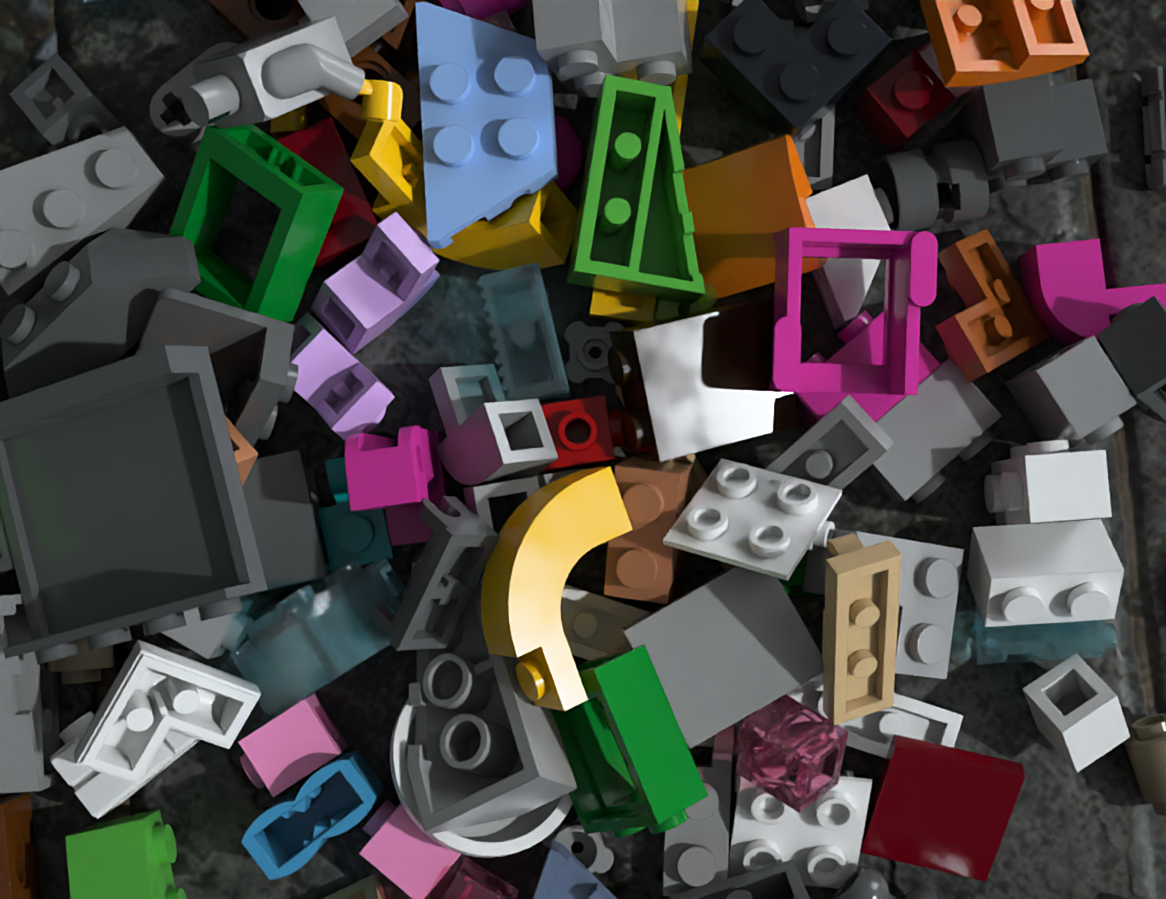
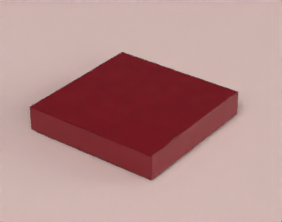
M894 734L866 817L860 853L986 882L1025 779L1022 763Z

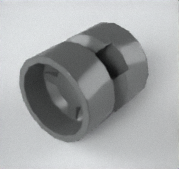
M965 136L934 143L927 155L920 149L913 147L881 154L878 158V188H881L886 194L893 212L894 221L892 224H889L891 231L917 232L927 230L934 226L937 217H940L945 223L950 225L983 218L987 214L989 206L987 172L979 146L972 137Z

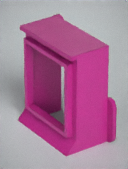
M788 227L774 233V240H776L772 375L768 392L918 395L920 307L930 305L936 298L938 257L936 237L928 231ZM802 257L886 260L882 365L801 363L802 330L800 325Z

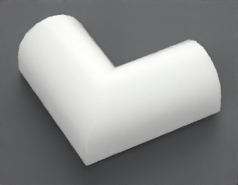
M137 640L74 751L75 764L138 785L170 729L230 749L260 698L261 692L258 686L251 681Z

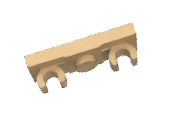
M851 533L827 541V548L834 557L826 559L825 610H823L822 661L824 663L823 712L833 726L893 706L902 554L890 540L864 548L860 539Z

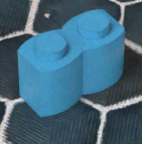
M359 750L343 753L327 762L315 772L299 791L286 795L262 813L249 826L241 843L269 880L285 877L304 866L328 838L340 835L357 825L379 800L386 785Z

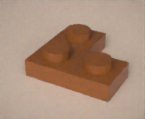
M988 229L962 239L938 253V258L946 270V278L949 285L961 296L967 309L935 327L945 343V350L949 359L960 369L967 383L983 376L1050 337Z

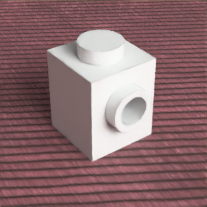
M1077 653L1023 688L1038 730L1076 773L1130 738L1118 696Z

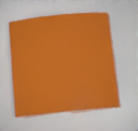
M919 0L945 87L988 85L1035 77L1083 63L1089 56L1071 0Z
M790 132L689 167L682 172L688 209L692 211L695 228L693 239L699 274L702 273L707 302L775 282L776 240H774V233L788 227L816 228L805 201L813 191ZM802 257V274L820 269L828 261V258Z

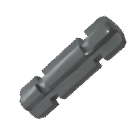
M1158 66L1148 69L1141 76L1142 98L1148 100V106L1142 107L1145 156L1151 158V164L1145 165L1146 185L1150 190L1166 191V66Z

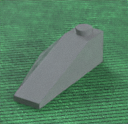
M485 568L446 648L417 650L416 683H409V706L416 708L415 745H408L407 770L425 833L434 834L521 816L578 789L558 726L550 709L535 706L534 701H531L525 695L519 685L516 676V665L519 663L518 657L489 654L481 620V590Z

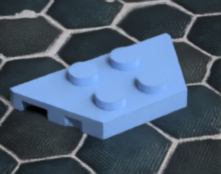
M417 2L415 5L428 243L433 249H442L454 242L451 238L453 235L485 216L489 221L510 208L517 197L523 194H533L559 178L552 70L538 54L535 39L428 2Z

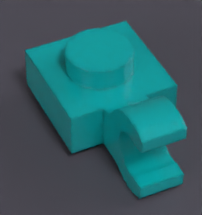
M345 457L325 461L326 473L336 505L319 508L318 513L331 571L396 557L395 547L390 544L385 510L351 511Z

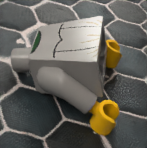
M335 16L263 33L193 65V74L197 83L185 88L182 93V102L186 113L200 127L214 123L219 129L270 120V135L280 139L309 127L308 103L331 93L348 101L353 100L357 95L363 96L360 118L378 123H387L388 121L400 122L403 92L400 85L389 81L365 79L364 70L353 65Z

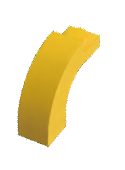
M400 119V122L388 121L387 123L367 121L350 161L379 191L372 210L382 220L397 212L410 227L419 230L428 240L423 143L402 119ZM552 181L533 194H523L517 197L510 208L489 221L485 216L453 235L451 237L454 241L453 243L442 249L432 248V252L467 265L503 271L535 270L565 264L573 241L578 210L555 182Z
M610 466L576 471L543 486L530 495L517 507L498 534L500 538L485 566L481 590V620L489 654L518 657L519 663L516 665V676L519 685L525 695L531 701H534L535 706L566 711L588 700L562 628L560 605L565 581L576 562L592 548L633 530Z

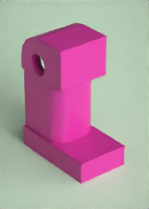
M417 425L402 427L398 433V446H395V441L392 438L368 433L347 436L344 455L351 511L384 509L391 546L427 542L432 529L417 513L422 499L429 500L438 509L442 496H451L448 472L443 466L436 447L444 440L443 432L432 431L420 428Z

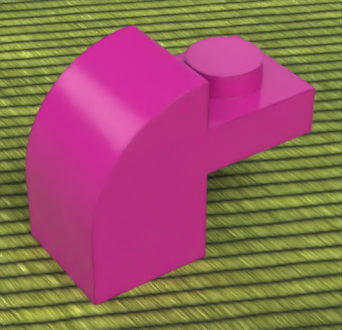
M1100 239L1035 245L1019 256L1022 289L1050 338L1060 344L1068 346L1094 335L1099 345H1102L1096 334L1110 326L1113 318L1124 308L1135 303H1144L1153 296L1166 307V283L1106 289Z

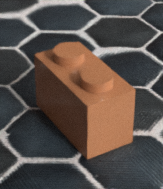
M632 456L615 465L614 478L633 530L608 541L604 595L668 604L683 589L686 551L663 545V539L692 499L695 464L667 460L657 462Z

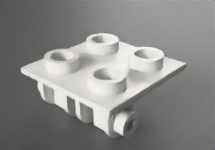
M721 459L663 539V545L788 581L807 550L814 551L818 546L827 548V541L832 539L835 524L826 519L842 496V490L747 464Z
M753 761L749 762L748 767H736L734 790L737 793L729 849L728 878L794 859L805 886L839 889L857 870L872 779L854 777L853 771L845 770L844 774L818 772L816 774L814 767H806L805 773L796 772L795 765H788L786 771H782L780 768L758 766L757 762Z

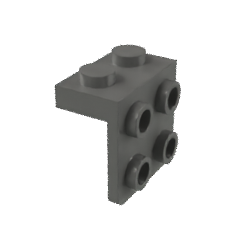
M165 288L159 292L133 354L135 356L163 345L208 346L221 403L228 405L226 417L252 447H254L257 439L264 441L269 439L277 416V402H289L296 385L299 369L298 365L289 362L294 325L174 288Z

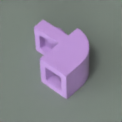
M394 212L377 224L363 253L323 282L311 309L353 355L388 329L427 293L440 277V274L435 270L440 260L432 252L426 237L419 230L410 227L397 212Z
M308 312L294 325L289 361L299 367L294 390L319 413L328 426L345 442L347 436L351 434L367 433L375 428L384 417L386 406L395 398L393 393Z

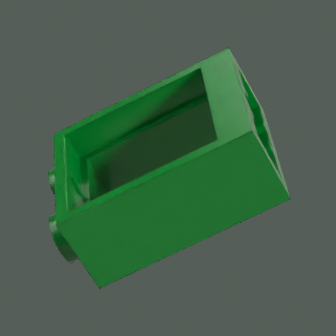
M253 124L219 129L216 125L206 126L169 235L185 237L194 245L201 282L192 292L203 295L207 299L259 313L282 322L293 321L344 188ZM238 179L281 208L254 282L212 252Z
M645 644L575 664L588 700L566 711L550 709L558 726L578 788L569 792V796L585 834L612 831L614 838L618 839L634 834L647 826L651 834H658L684 823L689 818L685 809L707 797L708 793ZM632 778H633V780H634V782H635V785H636V787H637L638 790H636V788H635V786H634V783H633V781H632Z

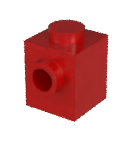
M605 395L541 405L558 459L539 474L612 463L615 460L613 448L625 446L621 429L619 408L607 410Z

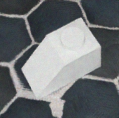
M867 174L808 197L805 200L816 228L891 231L889 224H892L894 221L892 208L886 194L881 188L873 189ZM828 258V261L820 269L811 271L835 330L846 326L857 317L880 260Z

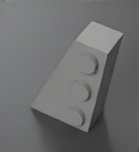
M125 126L0 170L1 287L8 296L27 303L43 288L47 276L57 264L63 261L69 262L88 243L112 228L136 230L183 194L149 149Z
M21 594L0 595V793L42 791L61 782V775L50 762V756L60 749L57 672H47V662L37 665L34 652L6 659L3 648L32 641Z

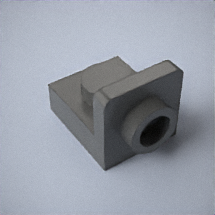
M56 52L9 93L42 136L58 150L123 127L122 123L97 99L73 69Z

